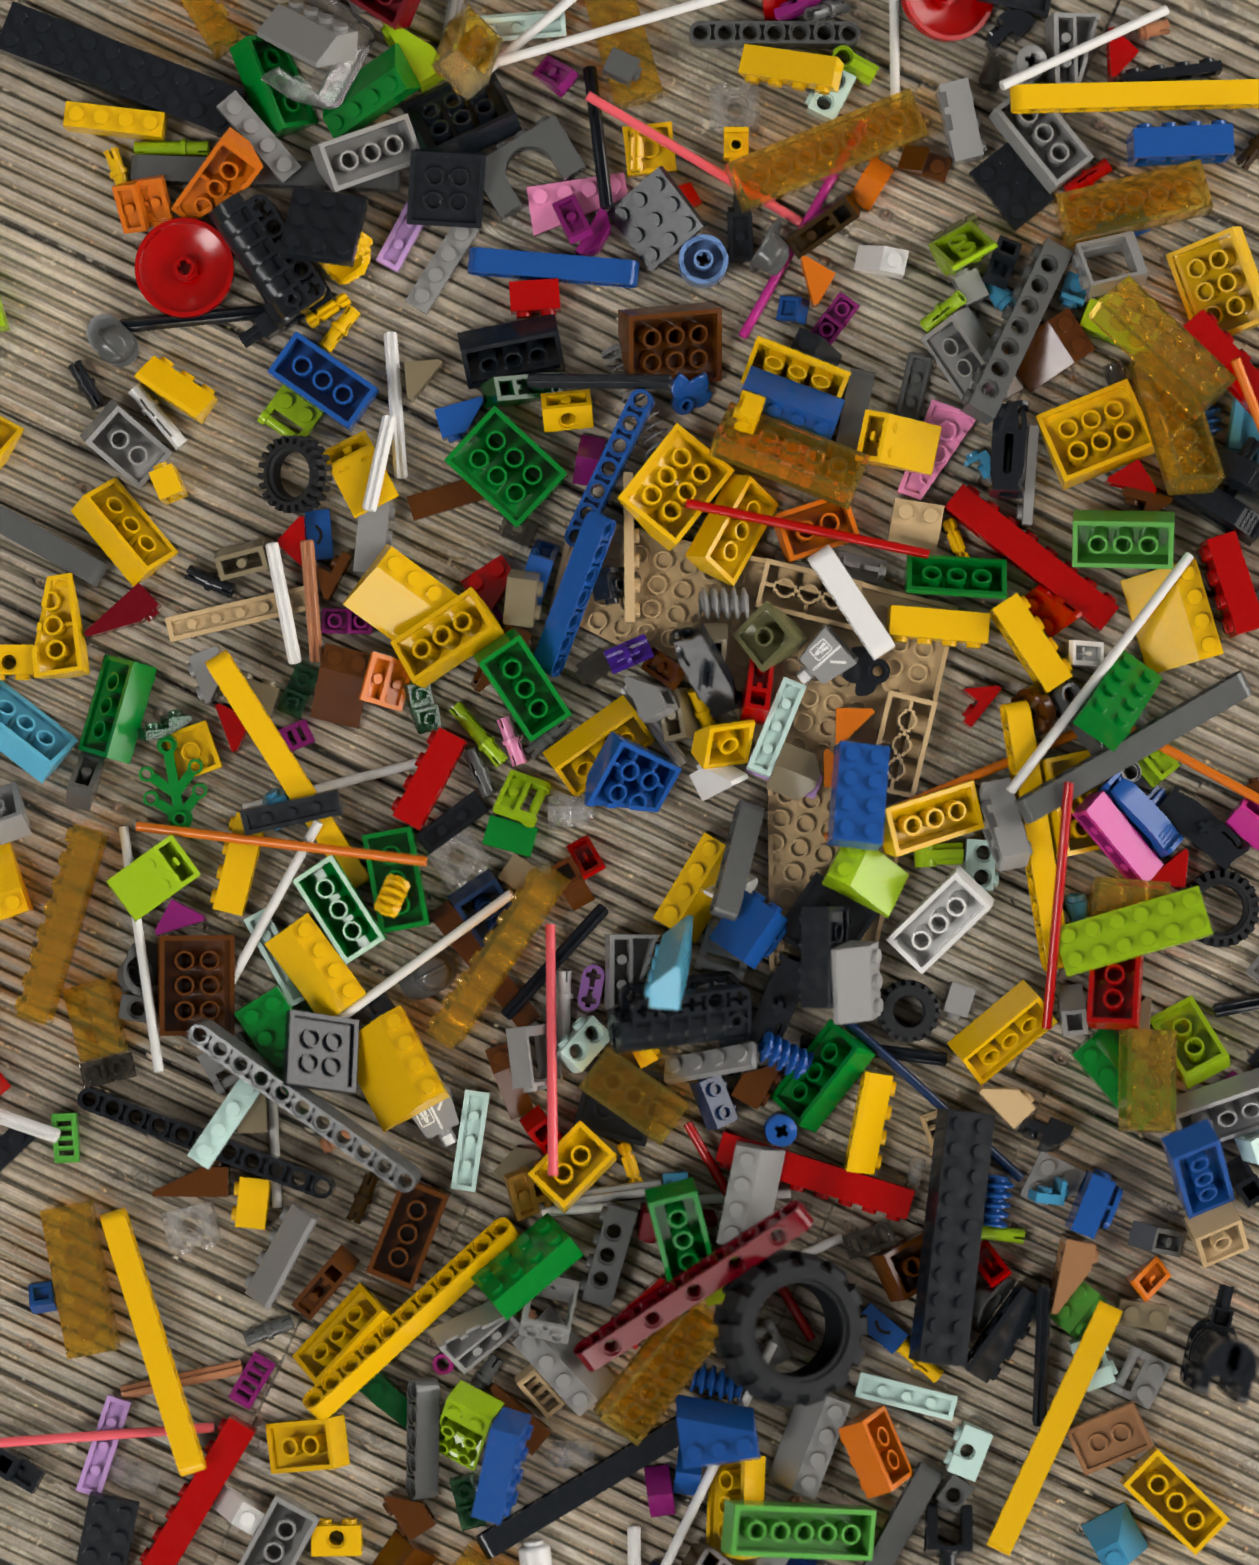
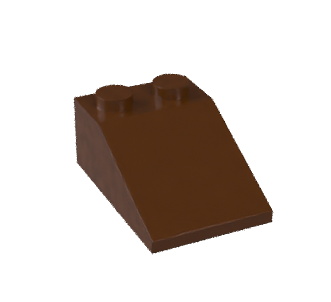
M1069 308L1037 328L1016 372L1029 393L1089 356L1095 350ZM1007 349L1003 351L1005 354L1009 355Z
M325 644L310 714L311 718L359 729L365 701L359 700L371 654Z
M923 1230L891 1244L870 1256L890 1302L905 1301L916 1294Z

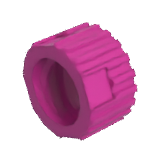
M443 1352L436 1354L433 1359V1369L439 1375H448L454 1368V1363ZM446 1358L449 1361L448 1368L441 1369L438 1366V1360Z

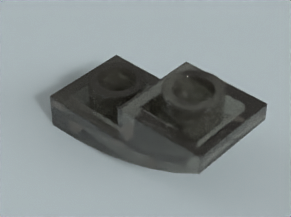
M132 1052L79 1064L84 1089L137 1076Z

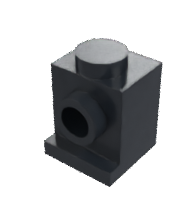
M609 567L600 570L593 588L594 601H605V605H614L620 603L619 599L625 598L624 582L621 573H624V567Z

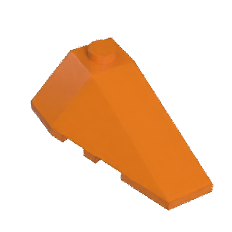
M229 127L171 207V210L182 218L199 219L230 196L249 187L263 168L251 142Z

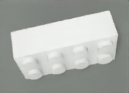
M958 865L890 931L886 940L916 970L923 974L992 908L995 899Z

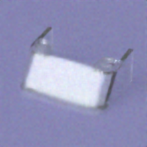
M303 0L309 6L317 7L322 13L332 15L334 19L339 22H345L349 27L358 31L356 60L318 67L315 69L310 81L301 76L291 77L278 67L263 74L261 80L293 101L332 110L339 107L344 101L376 39V30L370 22L338 0Z

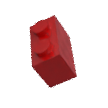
M558 278L509 282L511 315H516V318H530L531 314L541 313V316L552 314L556 316V312H561Z

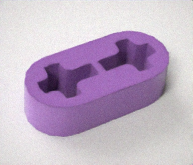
M596 964L587 966L582 973L578 1004L585 1011L595 1010L599 1006L605 975L603 969ZM592 968L597 969V973L601 975L600 979L595 980L594 987L589 986L590 978L586 977V973L591 972ZM588 989L593 990L592 998L596 999V1003H592L590 1007H586V1003L582 1001V997L588 995Z

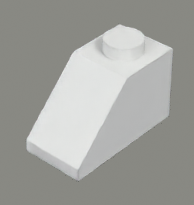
M859 245L854 270L902 280L909 251L889 246Z
M698 764L696 765L698 770L689 775L702 801L749 778L747 773L732 765L703 770Z
M226 1484L212 1506L232 1525L251 1536L254 1535L268 1510Z

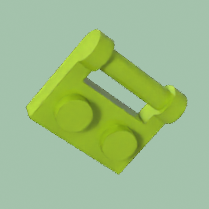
M282 384L257 421L262 425H268L282 436H309L324 413ZM276 410L302 428L301 432L296 434L271 415Z
M510 769L493 806V813L519 821L528 828H533L538 820L536 816L545 796L549 795L552 785L545 780ZM532 788L537 792L528 812L521 809Z

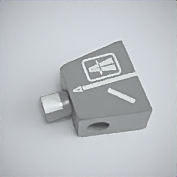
M825 624L801 654L799 659L805 666L796 675L805 685L814 677L822 684H825L853 667L857 663L858 657L828 624Z
M448 1084L444 1086L450 1096L449 1098L412 1117L427 1139L438 1135L444 1148L458 1141L452 1127L460 1123Z

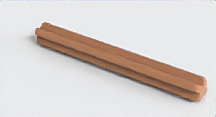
M312 539L301 540L300 546L309 656L311 662H321L323 647L315 548Z
M234 1360L179 1372L178 1375L182 1387L240 1375L243 1372V1366L240 1360ZM150 1379L120 1386L121 1396L125 1400L154 1393Z

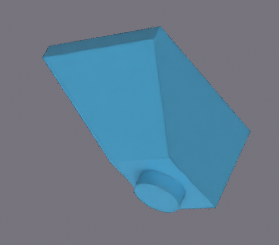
M1125 1502L1081 1525L1101 1565H1128L1148 1548Z

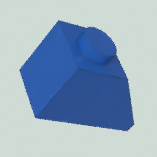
M482 396L434 409L443 441L448 440L449 443H455L463 440V436L469 433L484 406Z

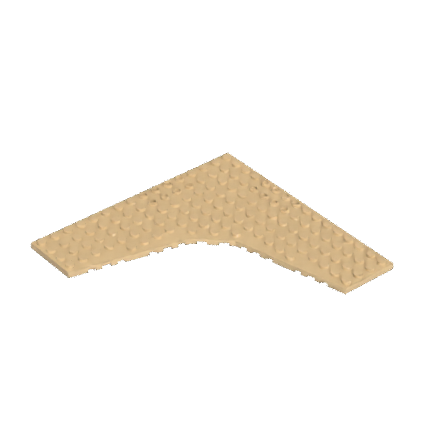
M616 524L601 569L624 567V525ZM640 529L639 543H635V553L640 554V568H635V578H640V593H635V603H640V618H635L636 624H625V598L619 599L620 603L605 605V601H594L592 591L580 623V627L615 645L645 633L651 649L655 647L676 659V646H670L669 635L670 632L677 629L678 621L728 623V646L725 662L732 673L736 691H741L743 694L750 657L732 634L747 620L745 613L742 612L740 619H737L735 613L732 612L730 619H727L725 613L722 612L720 619H717L715 613L712 612L710 619H707L705 613L702 612L699 619L698 599L702 587H705L707 594L710 593L712 587H715L717 594L720 593L722 587H725L727 594L730 593L732 587H735L737 594L740 593L742 587H745L747 594H749V617L765 601H769L794 620L808 638L791 657L775 665L769 712L783 677L803 684L796 675L805 666L799 658L825 624H828L851 651L856 646L864 647L813 569L769 558L750 556L735 585L730 586L700 571L685 557L692 542L681 539L674 548L668 551L645 530ZM576 530L572 533L571 538L574 543L576 542L580 530ZM566 542L549 610H551L573 547L569 546ZM621 573L622 580L624 582V573ZM852 579L885 630L887 611L891 605L946 610L959 609V606ZM907 639V643L894 642L896 647L878 658L887 662L890 667V675L885 682L877 685L873 693L867 696H857L855 694L856 684L846 681L841 675L836 676L825 684H822L814 677L806 684L807 688L785 742L816 754L820 775L824 776L823 752L828 748L834 754L836 746L835 709L872 708L875 713L846 741L890 747L885 808L915 796L938 703L949 647L941 646L942 642L932 641V645L917 644V640ZM874 667L873 674L875 676H880L882 674V669L880 667ZM685 674V675L683 676L682 680H684L685 682L691 684L690 681H689V679L687 678V676H686V674ZM741 707L734 710L739 720ZM755 724L752 739L755 746L764 725ZM824 777L815 799L804 796L796 801L767 789L768 904L771 901L783 909L781 915L784 917L815 872L825 877L839 846L827 845L824 838V833L828 832L831 788H824ZM881 846V847L878 849V851H880L882 854H884L883 848H882V846ZM884 854L896 865L898 864L899 856L895 857ZM877 913V917L860 941H878L879 943L885 916ZM781 940L769 956V970L773 971V968L778 964L780 950L800 958L801 952L784 940Z

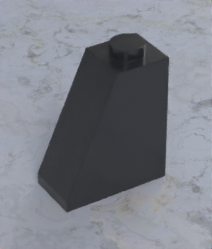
M799 327L790 347L793 350L836 367L842 357L823 337Z

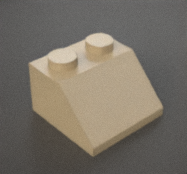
M895 498L892 505L887 540L930 549L929 555H935L941 531L944 506Z
M978 1086L975 1089L1013 1129L1036 1109L1031 1104L1035 1100L1022 1088L1018 1090L1014 1087Z
M1232 1202L1191 1219L1188 1216L1184 1217L1188 1234L1203 1268L1249 1249L1242 1220Z

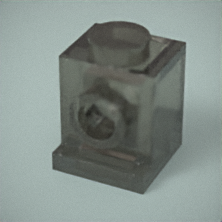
M504 517L499 527V530L502 531L501 537L529 549L539 528L538 524L525 520L520 525L522 532L515 534L513 532L514 525Z

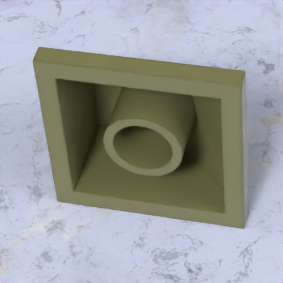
M765 601L732 634L761 672H765L791 657L808 640L795 621L769 601Z

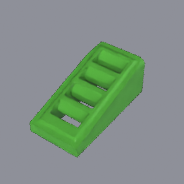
M78 1112L52 1113V1127L58 1128L60 1131H72V1135L60 1136L58 1141L53 1143L55 1163L80 1162ZM59 1121H71V1126H59ZM73 1140V1145L60 1146V1141ZM73 1150L74 1155L60 1156V1151Z

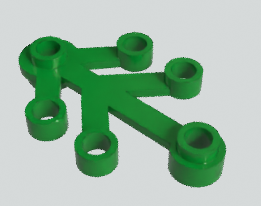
M164 734L157 741V749L164 756L168 781L156 774L151 766H143L139 770L138 775L142 781H150L171 796L172 805L159 798L155 790H148L143 796V801L146 805H154L167 814L170 825L189 827L193 821L191 811L199 799L205 797L208 787L203 782L196 783L192 788V795L184 805L181 794L193 777L202 771L204 764L199 758L191 759L188 763V769L179 780L174 757L178 741L175 736ZM164 741L171 744L169 750L163 748L162 743ZM198 762L200 769L194 770L191 767V763ZM143 770H149L151 776L149 778L144 777L142 774ZM197 786L204 788L203 794L196 792ZM148 794L155 796L154 802L147 800ZM177 814L184 816L183 822L176 820Z

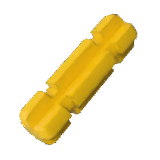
M630 127L632 137L629 138V157L631 160H629L628 169L633 173H639L643 171L641 159L644 158V139L642 138V133Z
M342 292L336 296L335 300L332 299L316 309V313L312 312L307 315L305 320L313 329L320 325L322 320L324 322L338 313L340 308H346L348 304H351V301L347 294Z
M955 518L943 521L942 525L945 532L947 531L948 533L946 536L953 554H956V557H969L968 552H965L966 547L960 530L957 531L958 525Z
M629 1142L619 1143L617 1148L619 1154H622L621 1160L626 1175L630 1178L629 1183L643 1181L642 1177L639 1176L640 1171L635 1156L631 1153V1144Z

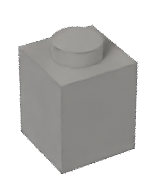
M967 267L955 274L956 278L953 279L952 284L956 291H960L965 296L967 303L963 305L964 308L987 299L989 293L977 268L970 271Z
M950 981L941 1009L947 1011L946 1017L960 1021L961 1016L967 1018L976 989Z

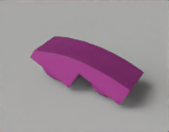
M797 0V3L795 1L784 2L780 4L779 8L774 9L775 18L778 21L793 20L803 15L807 7L816 6L821 0Z
M840 291L810 332L823 337L832 345L860 305Z
M320 609L321 634L372 635V626L350 609Z

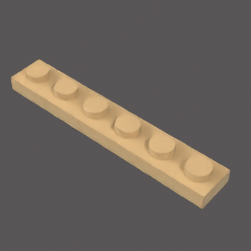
M623 472V490L633 479V472ZM624 507L625 624H636L635 618H640V603H635V593H640V578H635V568H640V554L635 553V543H639V528H634V517Z
M304 586L288 589L292 613L306 612ZM270 593L167 617L165 621L170 642L173 643L279 618L275 594Z

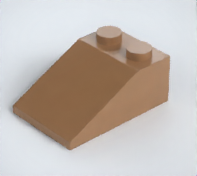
M1061 1234L1051 1281L1052 1314H1057L1092 1270V1265L1097 1264L1099 1250L1096 1249V1244L1092 1241Z

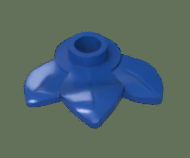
M680 372L676 375L670 391L673 395L672 408L677 414L686 415L694 408L702 407L710 401L713 393L707 390L709 379L705 372L690 381Z

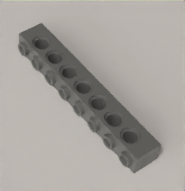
M1047 238L1041 244L1037 243L1031 252V256L1034 258L1031 264L1028 263L1021 273V277L1024 279L1021 285L1017 284L1012 292L1011 297L1014 300L1011 305H1007L1002 313L1001 318L1004 321L1001 326L998 325L992 334L991 338L994 342L991 347L988 346L982 355L981 359L984 360L981 368L978 367L972 376L971 380L974 381L971 389L968 388L962 397L961 401L964 402L961 412L985 425H988L995 419L1073 251L1050 238ZM1041 264L1047 267L1048 272L1042 269ZM1031 285L1036 286L1037 289H1038V292H1035V291L1032 289ZM1021 305L1025 306L1029 313L1024 312ZM1011 326L1016 327L1019 331V334H1016L1012 330ZM1001 346L1008 350L1009 355L1002 351ZM992 367L998 370L999 376L992 372ZM982 388L988 391L989 397L982 393Z

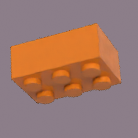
M845 491L773 515L774 517L859 534ZM774 527L785 562L789 564L808 558L826 545L836 549L852 544Z
M885 1405L860 1412L838 1429L840 1439L846 1447L851 1465L855 1468L860 1480V1486L865 1492L867 1499L894 1491L914 1475Z

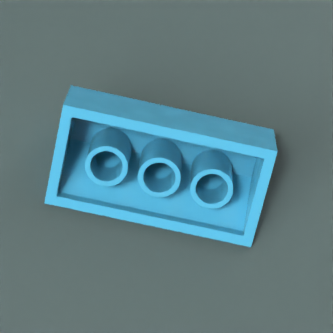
M0 681V752L40 783H43L56 771L79 740L4 681Z
M687 915L662 935L661 943L656 944L655 957L652 959V969L649 970V978L645 988V998H649V1008L680 1010L692 960L693 915Z

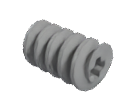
M1034 45L1023 47L1012 65L1011 74L1014 75L1029 68L1028 64L1032 67L1047 60L1045 52ZM1043 73L1038 74L1019 84H1027L1031 80H1033V82L1036 84L1040 80Z
M702 587L698 599L699 619L702 612L705 613L707 619H710L712 612L715 613L717 619H720L722 612L725 613L727 619H730L732 612L735 613L737 619H740L742 612H744L748 619L749 594H747L745 587L741 588L739 594H737L735 587L731 588L729 594H727L725 587L721 588L719 594H717L715 587L711 588L709 594H707L705 587Z

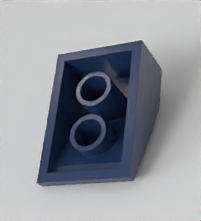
M487 869L447 897L465 922L505 892L491 871ZM511 901L470 930L492 963L533 936Z

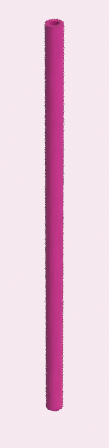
M861 120L857 122L799 227L820 210L867 127L865 122ZM789 246V258L777 275H771L738 336L747 340L794 256Z

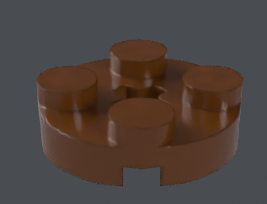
M1030 685L1019 690L1016 696L1012 697L1011 702L1027 700L1031 710L1034 734L1039 736L1052 729V721L1056 720V710L1051 698L1047 694L1042 695L1037 691L1041 688Z

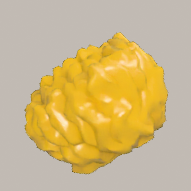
M363 231L361 232L353 267L327 263L319 264L322 265V269H325L332 280H336L339 285L349 284L365 274L371 260L370 246L373 244L372 238L363 233Z

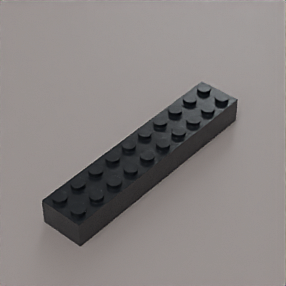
M14 1L0 33V54L145 110L165 112L171 120L221 138L229 127H233L216 108L217 105L235 90L245 102L248 97L244 89Z
M942 1108L937 1109L909 1359L917 1362L964 1367L967 1365L995 1115Z

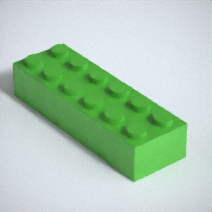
M725 1500L721 1551L730 1556L872 1561L877 1510L865 1505Z

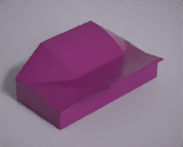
M599 209L590 224L593 235L581 240L575 250L576 255L593 257L600 253L611 234V224L607 211Z

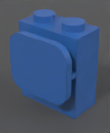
M745 890L736 920L732 921L722 918L709 939L755 969L762 958H766L773 953L786 934V922L788 919L781 915L783 909L770 901L767 905L763 902L765 897L753 890L750 894Z
M1097 1168L1093 1172L1086 1171L1066 1220V1227L1092 1239L1095 1238L1099 1226L1106 1230L1109 1228L1123 1194V1188L1117 1186L1116 1182L1111 1180L1112 1175Z

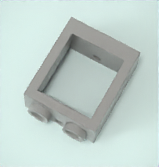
M1133 231L1076 243L1074 254L1071 256L1072 265L1075 269L1078 268L1080 274L1079 284L1082 290L1085 289L1088 298L1145 285L1148 270ZM1122 251L1130 273L1093 281L1086 259Z
M546 1023L506 1029L513 1089L523 1088L524 1093L547 1089ZM529 1036H534L539 1072V1078L536 1079L533 1076ZM557 1058L558 1083L563 1082L561 1061Z
M558 1277L537 1295L539 1297L569 1302L565 1326L529 1319L530 1301L523 1308L518 1335L548 1340L553 1343L568 1344L580 1281Z

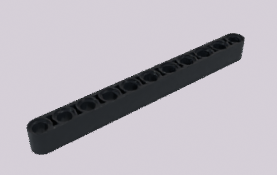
M96 1087L83 1089L77 1096L78 1105L83 1110L189 1150L192 1149L205 1128ZM88 1092H92L96 1097V1102L92 1106L88 1105L85 1101V1095ZM110 1101L118 1103L119 1111L117 1114H112L108 1110ZM135 1109L142 1113L143 1117L140 1123L134 1122L131 1118V1114ZM157 1118L163 1119L166 1123V1128L163 1132H159L154 1126ZM180 1127H185L189 1131V1138L186 1141L178 1137L177 1133ZM232 1138L229 1139L226 1145L234 1146L236 1150L234 1158H228L224 1154V1148L216 1158L218 1161L316 1198H327L335 1191L336 1184L331 1176ZM253 1153L258 1156L259 1164L257 1167H252L248 1164L247 1158L249 1154ZM274 1162L282 1166L283 1171L279 1176L271 1172L270 1168ZM296 1171H301L305 1174L306 1181L304 1184L301 1185L295 1182L294 1174ZM319 1180L328 1182L329 1191L327 1193H321L317 1189Z
M676 1415L512 1513L509 1517L504 1518L500 1525L494 1524L478 1534L475 1540L487 1560L494 1558L680 1446Z

